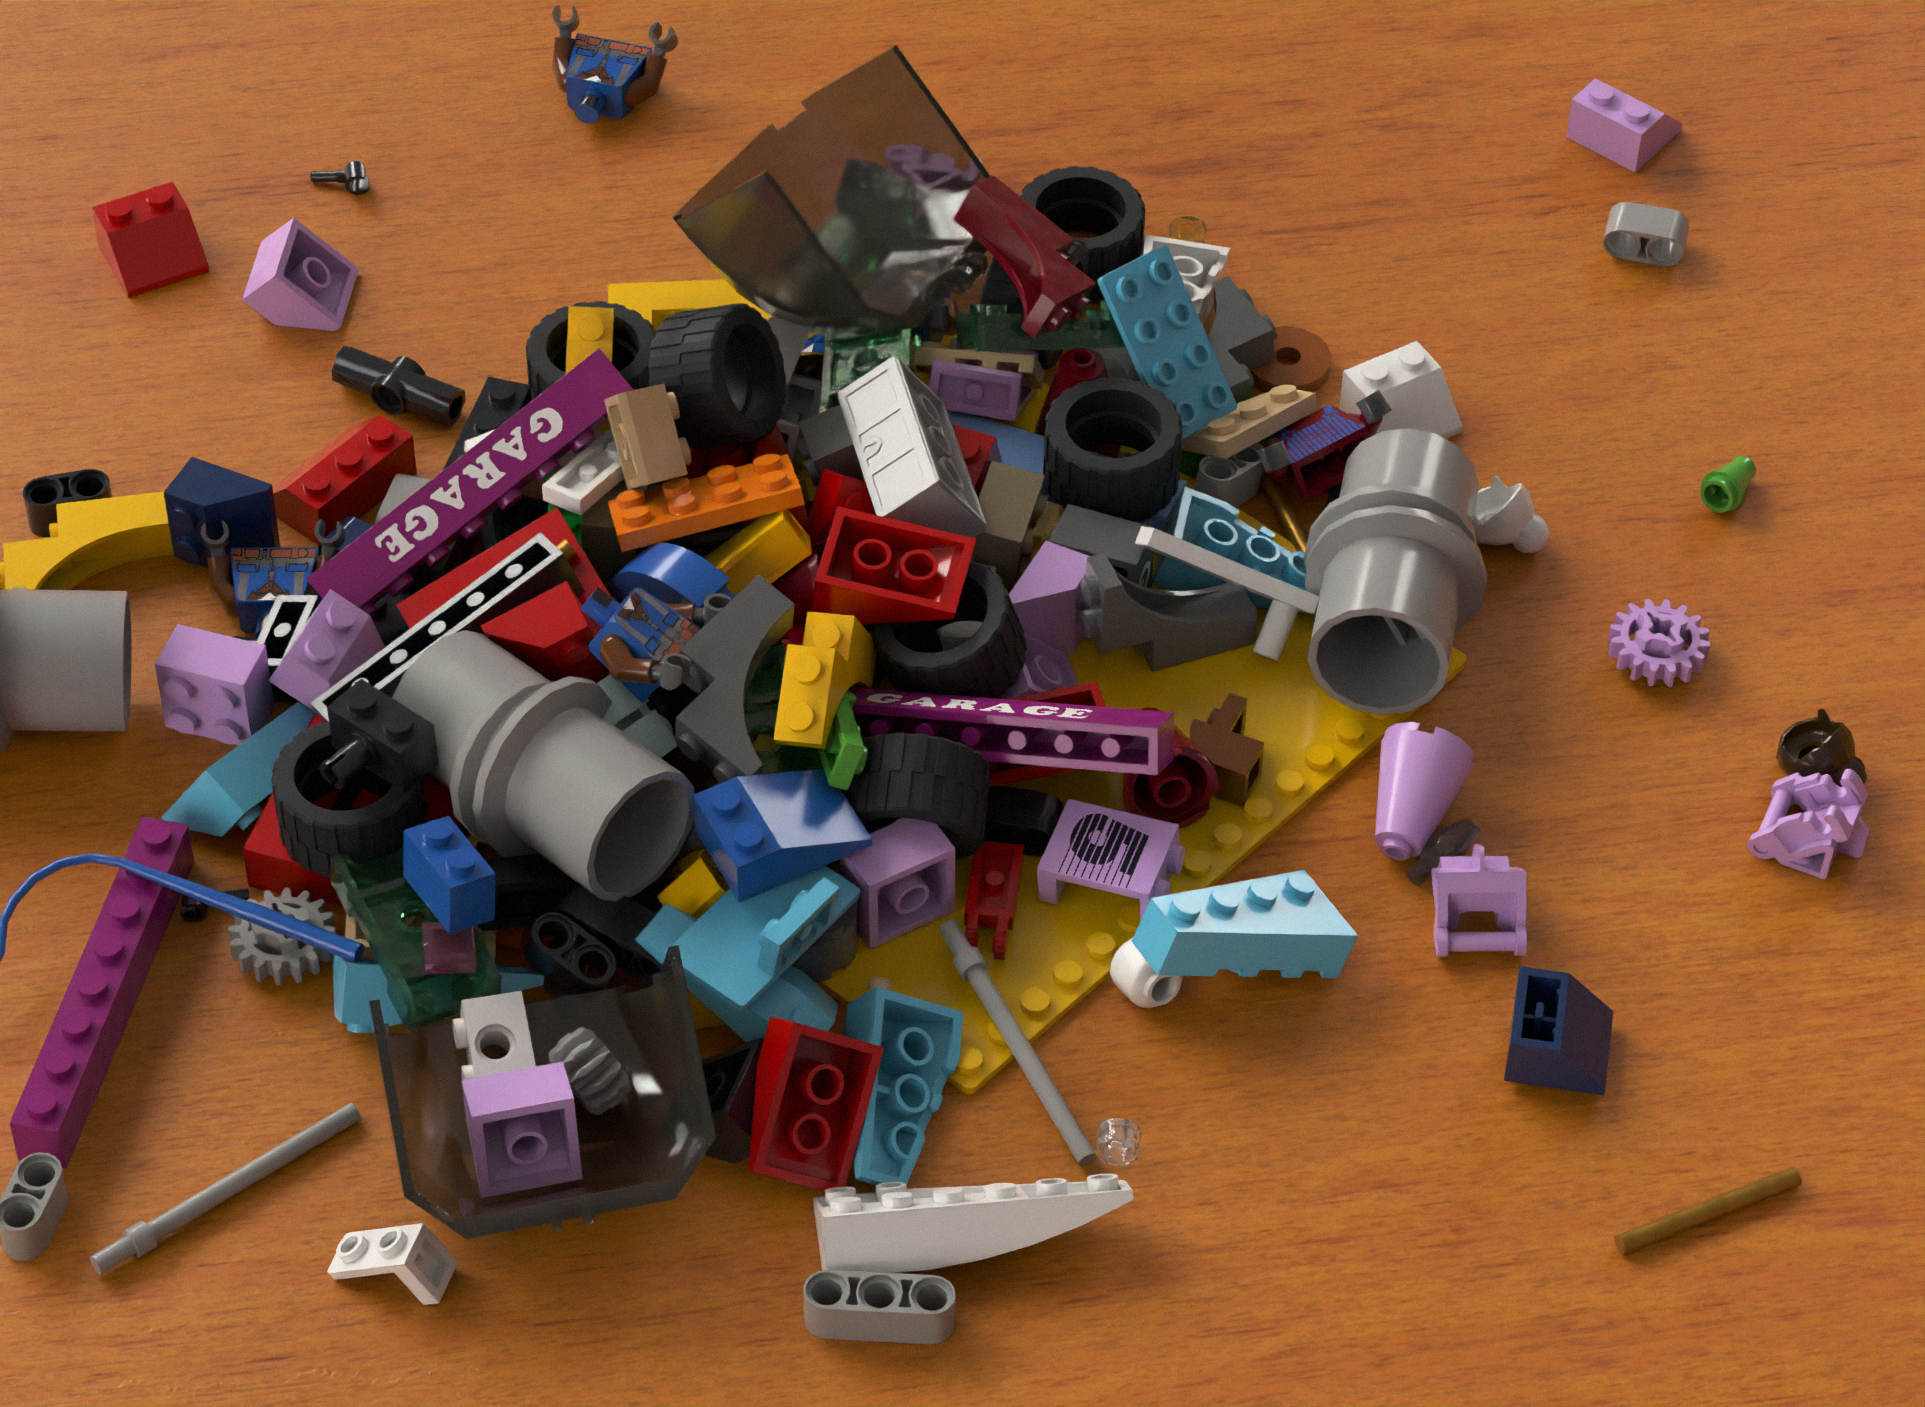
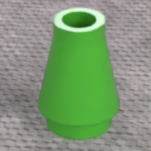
M1738 456L1732 462L1708 473L1701 483L1700 496L1703 503L1710 510L1719 513L1736 509L1740 505L1750 481L1756 475L1754 462L1748 457Z

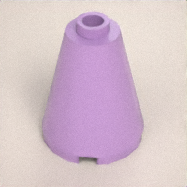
M1416 722L1392 725L1386 729L1381 741L1375 842L1381 848L1384 855L1399 861H1405L1420 855L1471 775L1474 762L1472 763L1473 750L1460 737L1439 727H1435L1433 734L1418 731L1420 723Z

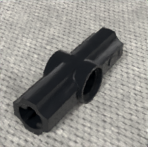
M343 346L337 353L334 366L331 369L332 381L371 395L374 403L388 414L397 415L404 409H407L445 425L450 424L453 426L460 418L463 405L466 402L465 390L426 376L425 371L416 361L404 356L397 357L393 362H390L356 348Z

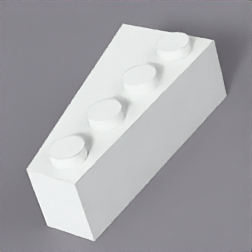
M1145 234L1141 256L1160 246H1168L1203 326L1214 305L1213 283L1223 279L1225 276L1230 248ZM1130 357L1128 378L1140 380Z

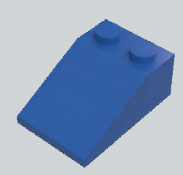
M824 769L738 776L692 795L695 831L738 902L872 846L871 836L840 788L829 786Z

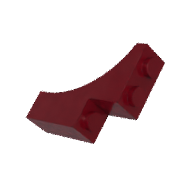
M994 175L974 184L953 220L976 238L998 260L1012 279L1023 304L1024 316L1021 329L1035 339L1050 330L1054 333L1057 332L1069 320L1074 322L1079 320L1091 304V300L1087 297L1096 283L1069 262L1070 257L1066 254L1075 240Z

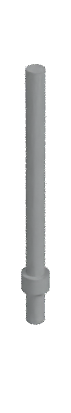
M951 919L944 922L939 927V931L954 955L953 965L964 981L971 983L1078 1164L1084 1166L1091 1163L1097 1154L986 971L988 963L979 948L970 945L956 920Z
M353 1103L347 1104L150 1222L145 1223L141 1220L124 1230L123 1238L90 1256L94 1269L101 1275L133 1255L140 1258L155 1249L157 1241L360 1121L361 1115Z

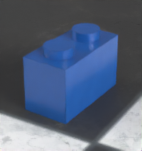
M446 816L404 830L403 876L449 935L494 920L495 872L452 819Z

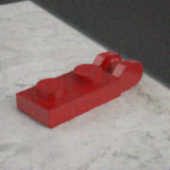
M983 841L982 847L973 856L964 911V925H966L964 935L972 947H978V928H996V935L993 937L992 942L993 959L1005 960L1009 930H1013L1024 861V845Z

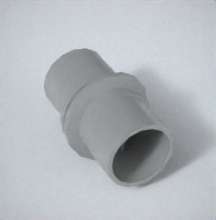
M1411 428L1388 430L1360 442L1347 458L1339 498L1330 502L1310 527L1303 561L1306 569L1305 588L1307 592L1319 596V602L1315 610L1316 617L1307 660L1314 680L1331 698L1354 710L1385 715L1409 712L1429 703L1445 686L1455 630L1462 628L1481 608L1488 574L1480 548L1477 546L1475 527L1473 526L1479 489L1478 478L1474 464L1454 443L1435 433Z
M25 586L0 589V753L9 750L16 730L128 731L132 678V623L129 591L27 590Z
M467 630L444 636L424 650L404 673L392 698L434 724L438 765L427 774L450 790L454 816L467 831L477 839L484 840L500 856L512 857L539 854L599 899L617 901L624 895L627 897L637 895L656 881L677 857L690 832L694 817L692 795H695L694 786L683 773L604 719L612 701L597 683L591 679L568 676L551 682L485 635Z

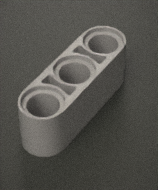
M821 1270L810 1275L803 1287L804 1323L808 1331L816 1337L838 1340L937 1344L947 1340L953 1334L955 1328V1288L948 1280L940 1276ZM875 1306H883L884 1308H875ZM926 1309H937V1310H935V1311H929V1310H926Z

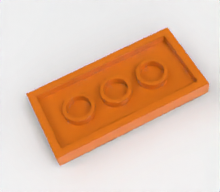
M765 454L754 459L751 464L736 468L730 465L719 466L710 470L705 476L693 479L686 477L673 478L664 482L662 487L647 491L641 489L627 490L620 493L616 499L607 501L621 552L805 505L802 489L788 454L782 456L778 454Z

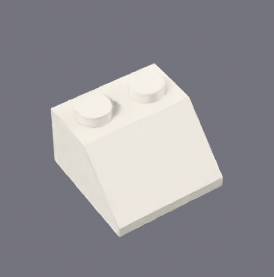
M1418 341L1343 371L1340 410L1345 413L1361 414L1356 403L1378 389L1392 409L1383 416L1377 434L1382 431L1411 428L1435 433L1447 439L1462 433L1463 426L1442 367Z

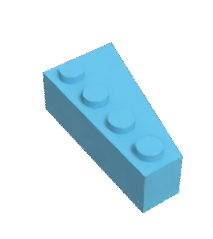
M1300 870L1151 898L1131 942L1157 975L1216 976L1218 969H1227L1238 973L1239 977H1257L1259 970H1280L1283 978H1301L1304 971H1319L1322 978H1338L1358 935L1306 871Z

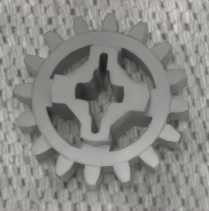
M284 888L281 897H274L270 890L264 891V901L259 903L252 898L247 900L336 933L333 912H326L323 899L311 903L309 891H303L296 898L292 897L290 888ZM234 916L235 925L228 927L233 961L239 960L240 970L243 974L254 970L256 981L260 983L268 975L274 976L276 985H281L284 977L290 975L296 983L302 982L301 972L308 970L315 975L320 972L318 960L325 962L332 960V953L255 925Z

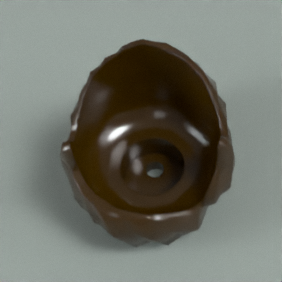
M1825 709L1818 710V717L1796 722L1786 729L1780 737L1776 758L1780 768L1788 776L1799 772L1802 777H1806L1819 772L1821 776L1830 775L1833 782L1842 787L1840 780L1844 770L1852 769L1859 775L1863 784L1867 781L1865 766L1862 760L1855 756V743L1851 731L1844 723L1832 721Z

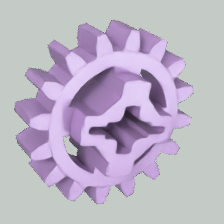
M1645 599L1644 608L1640 609L1637 605L1630 603L1628 604L1626 614L1617 612L1614 624L1610 625L1607 642L1610 643L1608 654L1609 657L1617 658L1616 668L1618 670L1631 669V680L1634 681L1642 675L1647 677L1648 686H1654L1657 679H1663L1668 687H1673L1675 677H1679L1687 683L1690 681L1692 672H1702L1704 661H1707L1710 642H1708L1710 631L1708 628L1700 627L1701 617L1699 615L1686 616L1687 606L1685 605L1675 610L1670 608V601L1664 599L1661 606H1654L1651 599ZM1633 634L1635 639L1630 641L1629 637ZM1685 644L1688 645V649L1686 651L1683 649V645Z

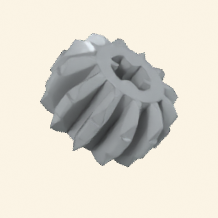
M580 1027L572 1034L568 1033L549 1052L551 1064L564 1063L572 1093L587 1111L600 1116L609 1108L612 1110L632 1090L631 1081L621 1067V1064L615 1059L601 1039L589 1029Z

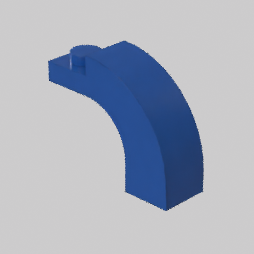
M670 543L648 545L612 578L607 587V591L620 604L634 588H642L658 600L669 604L696 603L698 608H704V599L710 594H725L731 600L735 597L726 587L730 578L696 553ZM698 622L697 626L701 629L704 627L703 622Z

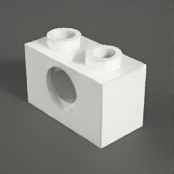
M522 991L461 1000L460 1018L452 1019L456 1048H465L468 1065L461 1066L462 1080L536 1067ZM489 1045H498L504 1048L508 1054L500 1059H490L481 1050Z

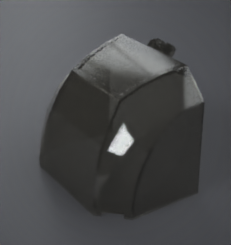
M895 45L810 94L800 102L805 110L778 130L772 123L763 129L672 216L706 262L739 295L769 315L805 327H821L853 334H888L914 328L948 291L961 295L974 286L975 280L986 273L988 261L987 257L983 254L987 249L969 232L957 224L953 218L972 186L991 176L898 46Z
M679 945L668 947L660 973L652 975L654 983L652 986L630 993L629 985H621L611 989L524 1004L536 1066L551 1064L549 1052L558 1045L557 1042L568 1033L572 1034L580 1027L593 1031L608 1050L611 1051L627 1073L631 1081L632 1090L622 1098V1102L612 1110L609 1108L600 1116L587 1111L573 1094L583 1179L481 1198L467 1127L461 1066L468 1065L466 1049L456 1048L452 1019L460 1018V1016L425 1023H414L410 1025L411 1033H390L388 1023L384 1024L380 999L369 1001L371 1035L403 1196L466 1239L548 1223L551 1225L552 1232L563 1230L564 1220L581 1217L583 1226L594 1224L595 1214L675 1199L716 1139ZM489 1045L481 1050L490 1059H500L508 1054L504 1048L498 1045Z

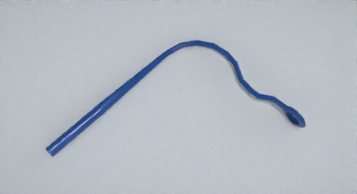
M96 853L61 858L31 874L9 898L0 916L1 962L6 952L8 922L17 904L38 881L62 868L86 863H97L122 868L250 923L355 963L360 961L365 948L362 943L262 905L124 858Z

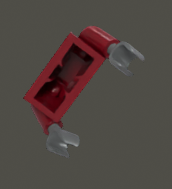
M1378 389L1356 403L1361 414L1345 413L1333 405L1325 406L1279 430L1276 433L1278 443L1257 450L1271 481L1282 485L1289 483L1293 476L1304 500L1341 483L1347 458L1360 442L1377 434L1383 416L1392 410L1381 391Z

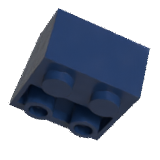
M1520 966L1513 1004L1504 1081L1604 1095L1614 1011L1570 973Z

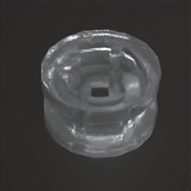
M1122 1118L1102 1121L1096 1129V1157L1104 1163L1115 1166L1134 1163L1139 1159L1141 1153L1139 1143L1142 1132L1140 1127L1135 1122Z

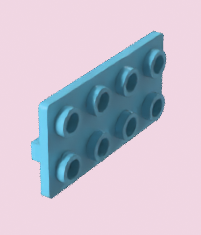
M1160 246L1098 279V285L1141 382L1164 393L1165 397L1171 400L1177 407L1176 411L1181 415L1182 439L1207 426L1210 421L1221 418L1237 409V403L1168 246Z
M823 866L741 902H738L732 890L729 889L665 950L663 960L738 1012H743L859 899L860 888L827 866Z

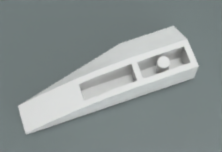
M1116 1174L1091 1175L1087 1177L1086 1182H1067L1066 1179L1049 1178L1038 1180L1035 1184L994 1183L985 1186L907 1189V1184L903 1182H888L876 1185V1192L856 1193L854 1187L829 1188L825 1190V1196L813 1197L822 1270L900 1273L932 1270L979 1261L1037 1244L1082 1226L1132 1201L1133 1189L1125 1180H1118V1175Z

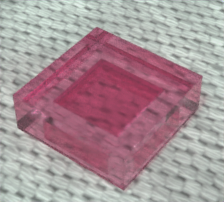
M422 923L425 974L476 972L473 927L449 935L441 923Z

